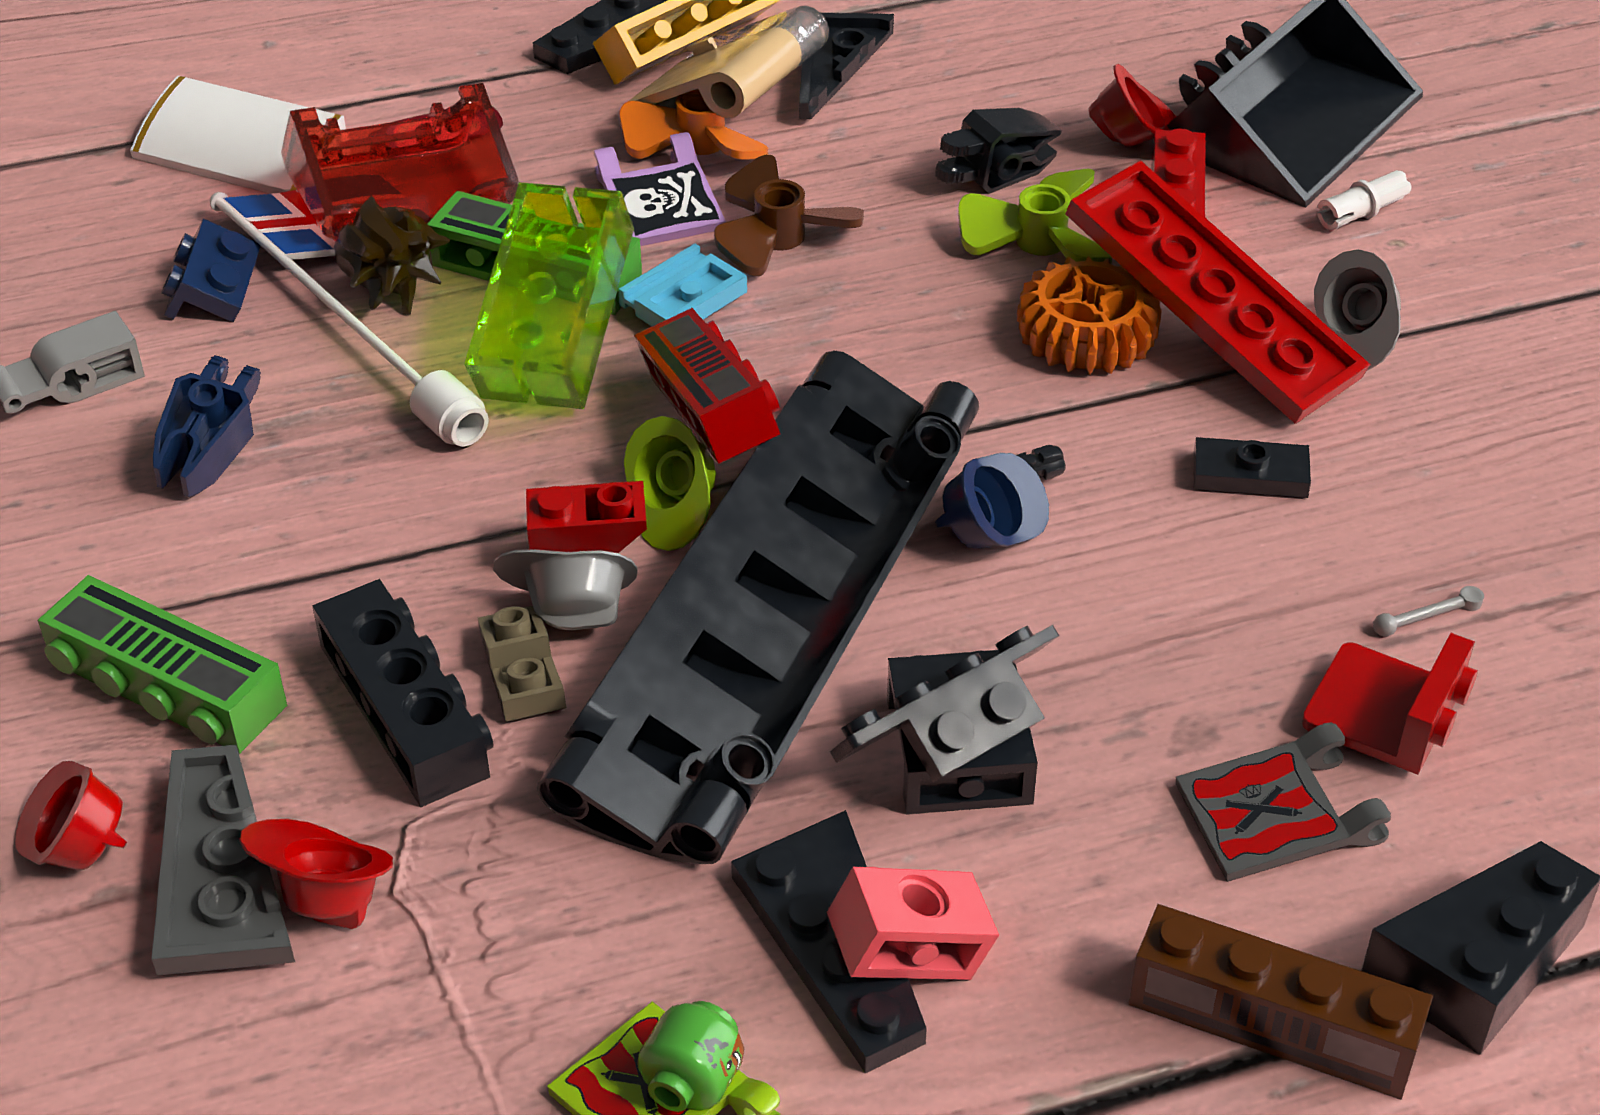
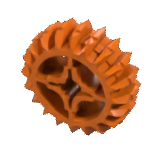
M1087 256L1085 261L1078 262L1067 257L1064 265L1048 262L1045 271H1033L1031 281L1024 283L1023 291L1020 293V302L1017 306V321L1019 322V330L1022 335V343L1031 346L1032 356H1046L1048 366H1054L1059 363L1064 364L1068 373L1075 368L1086 369L1089 375H1091L1094 369H1103L1107 373L1112 374L1116 365L1131 368L1134 359H1145L1147 351L1154 347L1155 339L1158 338L1162 315L1160 300L1122 266L1111 265L1110 258L1103 262L1092 261L1089 256Z

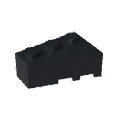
M1540 841L1373 928L1361 971L1433 995L1426 1021L1481 1055L1584 927L1600 885V875Z

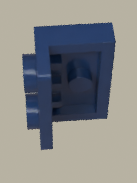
M203 218L194 237L186 233L184 234L174 255L173 262L180 264L181 267L173 265L161 293L170 297L164 316L174 320L183 301H186L234 322L241 310L260 245L238 232L230 231Z

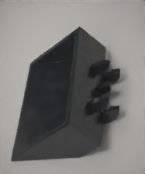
M1311 0L1273 34L1258 23L1245 21L1241 27L1244 38L1250 42L1251 48L1245 45L1244 40L1229 35L1226 38V48L1222 49L1215 56V61L1219 67L1211 62L1197 61L1194 64L1197 77L1204 83L1205 88L1201 87L1196 79L1183 74L1179 77V90L1188 107L1166 126L1170 130L1186 129L1191 132L1206 133L1205 166L1306 208L1423 97V90L1346 0Z

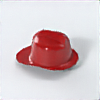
M1120 64L1113 66L1115 79L1099 94L1088 109L1089 117L1105 136L1112 141L1130 147L1155 138V130L1171 131L1166 125L1177 117L1171 109L1139 84Z
M62 761L49 770L28 798L19 818L15 834L16 849L21 856L38 865L47 863L72 870L88 869L99 859L107 846L125 848L127 841L115 831L122 813V799L117 792L94 776L91 768L74 761Z
M266 819L251 823L241 831L240 844L245 852L261 863L277 870L283 899L287 907L296 914L330 925L348 929L359 927L365 919L367 906L372 899L376 877L384 875L393 868V857L385 850L360 844L332 830L310 822L292 819Z

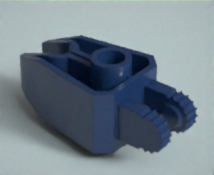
M214 355L200 375L189 373L175 379L155 433L153 469L158 488L163 489L181 468L183 470L180 479L183 495L186 497L200 493L218 480L254 435L250 403L260 384V369L246 365L233 385L225 384L224 381L227 378L229 368L228 359Z

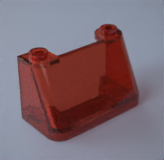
M484 83L460 86L458 90L460 100L446 109L443 108L441 102L432 103L428 117L340 130L336 118L326 119L325 125L320 123L315 107L291 110L281 150L282 159L288 176L323 235L337 240L341 227L353 223L357 211L370 196H373L377 204L382 208L403 207L411 209L427 224L456 191L511 204L516 198L521 184Z

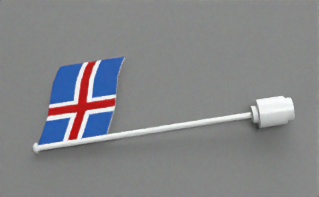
M379 179L340 181L273 194L228 197L223 192H216L211 196L210 206L213 210H222L415 385L410 396L411 411L437 436L448 444H456L461 447L472 445L483 436L488 427L489 418L481 399L448 371L437 370L424 377L419 375L292 261L294 259L335 256L334 244L338 239L339 230L343 225L353 223L357 211L370 196H373L377 204L382 208H408L413 210L427 224L429 223L428 219Z

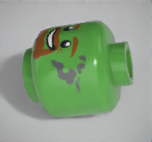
M696 1001L673 1005L660 1017L642 1046L638 1057L639 1071L644 1082L648 1085L650 1096L656 1103L668 1110L681 1112L686 1108L693 1110L710 1109L722 1099L742 1064L745 1050L738 1033L737 1024L729 1013L710 1002Z

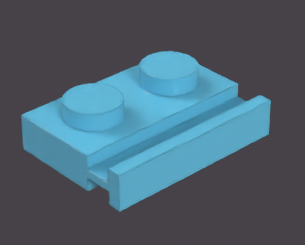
M694 243L619 288V303L624 309L629 306L635 309V315L650 326L663 322L690 308H693L702 319H705L747 293V275L712 253L707 256L703 255L700 251V246Z

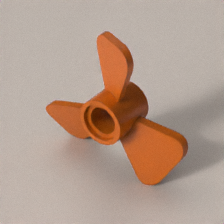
M699 89L678 95L676 98V109L640 101H628L620 109V125L625 149L630 156L637 159L646 158L670 146V135L689 132L696 155L713 154L719 150L725 155L736 159H756L762 155H768V147L765 144L725 127V118L718 116L710 110Z

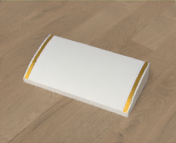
M177 76L166 87L150 109L135 137L130 152L133 159L273 194L314 186L349 149L343 115Z

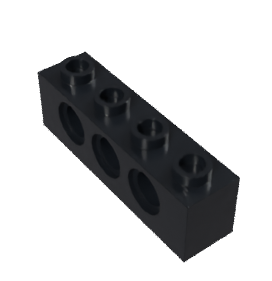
M377 579L312 605L320 646L420 807H424L490 778L487 751L494 747L490 730L479 713L471 716L466 709L465 695L454 674L451 673L444 676L440 670L439 657L431 639L427 635L418 637L414 631L413 617L402 597L393 599L382 581Z

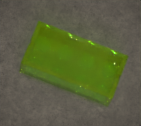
M519 182L464 362L480 398L527 403L529 395L533 394L537 405L585 409L634 231L621 191L575 187L573 199L584 227H579L565 186Z

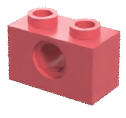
M852 867L827 911L851 977L971 980L999 937L997 928L972 872Z

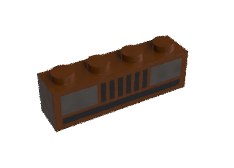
M1157 904L1136 955L1129 1005L1402 1100L1433 995Z

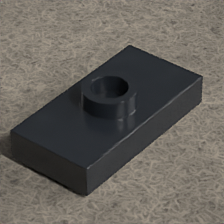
M1196 437L1194 446V489L1308 498L1311 485L1309 445Z

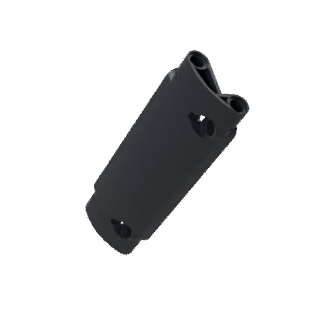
M829 351L823 354L802 385L799 384L775 419L780 435L757 446L565 735L568 740L564 743L538 782L537 792L542 802L554 813L577 827L601 839L641 853L687 863L714 864L719 861L759 791L775 773L958 455L961 441L979 411V401L975 394L967 386L959 382L946 381L937 385L923 404H921L854 357L841 351ZM686 775L697 776L695 781H692Z

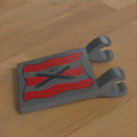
M1331 722L1324 723L1313 728L1294 742L1176 776V786L1227 882L1347 845L1375 846L1387 840L1389 830L1385 823L1391 820V813L1381 799L1372 798L1363 801L1338 817L1311 770H1328L1339 766L1343 762V753L1339 746L1345 744V737L1336 724Z

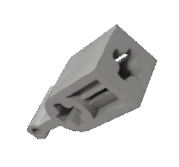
M116 310L48 334L33 346L30 354L31 357L7 366L0 365V404L6 413H17L26 404L51 395L60 402L72 403L145 377L136 339Z

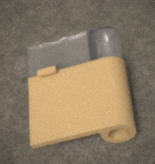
M798 6L719 36L709 37L693 43L687 47L689 52L692 51L690 55L629 101L655 104L699 89L711 111L724 118H734L825 45L829 36L827 21L815 8Z

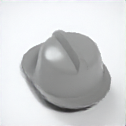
M1357 249L1342 252L1329 260L1319 273L1314 288V304L1317 317L1371 365L1368 370L1386 359L1394 349L1400 335V293L1387 264L1374 253Z
M513 550L502 553L494 559L493 571L501 580L508 584L529 591L534 611L545 623L562 630H581L607 627L615 623L618 615L620 591L628 587L637 578L638 568L632 559L619 553L608 551L559 552Z

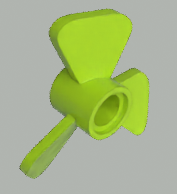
M1080 169L1051 174L1045 177L1040 184L1025 188L1020 193L1019 205L980 194H966L961 198L958 208L961 242L964 249L972 255L979 256L1016 240L1022 250L1033 255L1047 256L1061 251L1066 258L1070 257L1076 262L1085 261L1087 256H1089L1092 261L1103 262L1110 258L1112 264V257L1096 242L1068 228L1069 217L1065 215L1071 199L1082 194L1093 184L1094 170Z

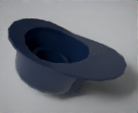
M997 453L970 460L964 465L962 473L947 483L942 495L945 513L935 523L937 528L951 527L960 542L969 548L1007 547L1034 539L1044 532L1049 521V502L1045 487L1038 474L1024 459L1013 453Z

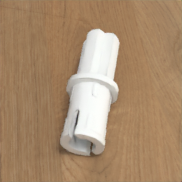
M1398 170L1370 182L1366 180L1356 181L1349 190L1321 200L1317 208L1321 210L1327 209L1317 212V216L1323 227L1330 231L1336 230L1358 218H1373L1378 214L1380 208L1403 199L1405 195L1409 194L1411 183L1407 181L1406 174Z

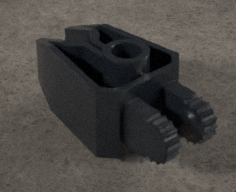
M1022 108L974 109L963 119L961 130L942 136L940 150H943L942 152L946 153V155H951L952 158H947V160L939 161L936 164L935 177L941 180V182H946V184H958V182L964 183L974 180L989 194L1040 174L1057 154V151L1047 143L1060 136L1062 130L1045 116Z

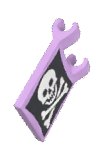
M689 132L670 135V142L673 147V151L670 152L672 164L621 173L613 147L594 150V156L598 164L595 167L597 180L605 189L622 233L640 238V246L713 232L717 225L726 222L697 160Z

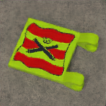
M653 1001L547 1086L549 1095L572 1115H716L728 1104L731 1105L738 1115H781L775 1111L780 1104L778 1092L763 1081L747 1077L739 1069L722 1099L710 1109L693 1110L686 1108L684 1111L675 1112L656 1103L650 1096L648 1085L644 1082L638 1068L639 1052L660 1017L665 1013Z

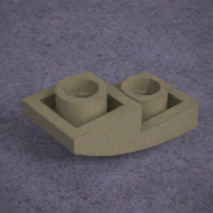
M506 607L495 614L478 617L483 645L505 721L567 708L564 688L551 656L549 637L543 620L535 613L534 607Z

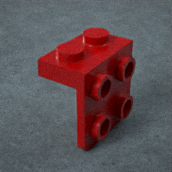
M1450 633L1431 671L1357 643H1344L1303 714L1302 725L1307 731H1310L1324 723H1334L1340 728L1345 737L1344 746L1419 775L1433 745L1444 747L1457 716V711L1452 710L1455 702L1464 706L1472 691L1478 670L1468 667L1475 641Z

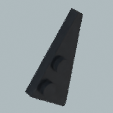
M806 12L799 119H812L889 39L894 31V14Z

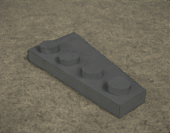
M237 745L172 750L152 949V962L157 975L295 962L270 867L247 854L240 844L241 831L251 823L257 822Z

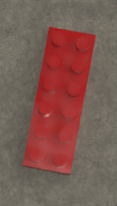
M1141 160L1071 199L1065 215L1294 424H1297L1362 379L1371 365Z

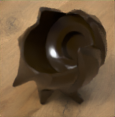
M370 196L357 211L353 223L343 225L339 230L338 239L334 244L335 260L339 268L348 277L352 278L350 282L351 287H356L360 284L368 289L370 294L369 307L371 310L376 309L385 296L396 293L401 296L403 314L411 315L417 279L439 285L442 283L430 263V250L449 243L450 239L437 234L413 210L403 207L382 208L377 204L374 197Z

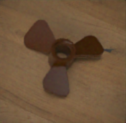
M762 155L732 175L725 184V199L734 205L754 212V215L717 225L714 230V240L717 249L742 271L751 276H761L767 270L773 250L793 249L804 241L805 223L840 228H857L863 225L864 210L855 207L805 209L804 189L796 182L779 179L776 158L773 155Z

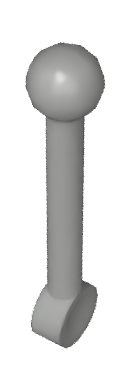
M1465 586L1461 589L1459 596L1396 616L1382 613L1376 616L1373 621V628L1378 635L1388 637L1395 633L1397 627L1458 608L1476 611L1482 606L1484 593L1477 587Z

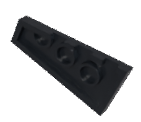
M600 0L534 41V58L566 74L602 61L593 42L614 25L668 0Z
M845 810L731 861L732 879L866 1074L925 1045L927 1028L908 978L851 977L827 911L852 867L867 866Z

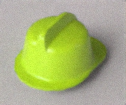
M665 416L648 419L634 430L626 445L624 457L626 481H643L647 530L641 534L642 537L655 548L671 551L683 548L694 540L706 523L711 505L710 492L714 487L716 476L715 464L706 447L695 438L691 429L680 420Z

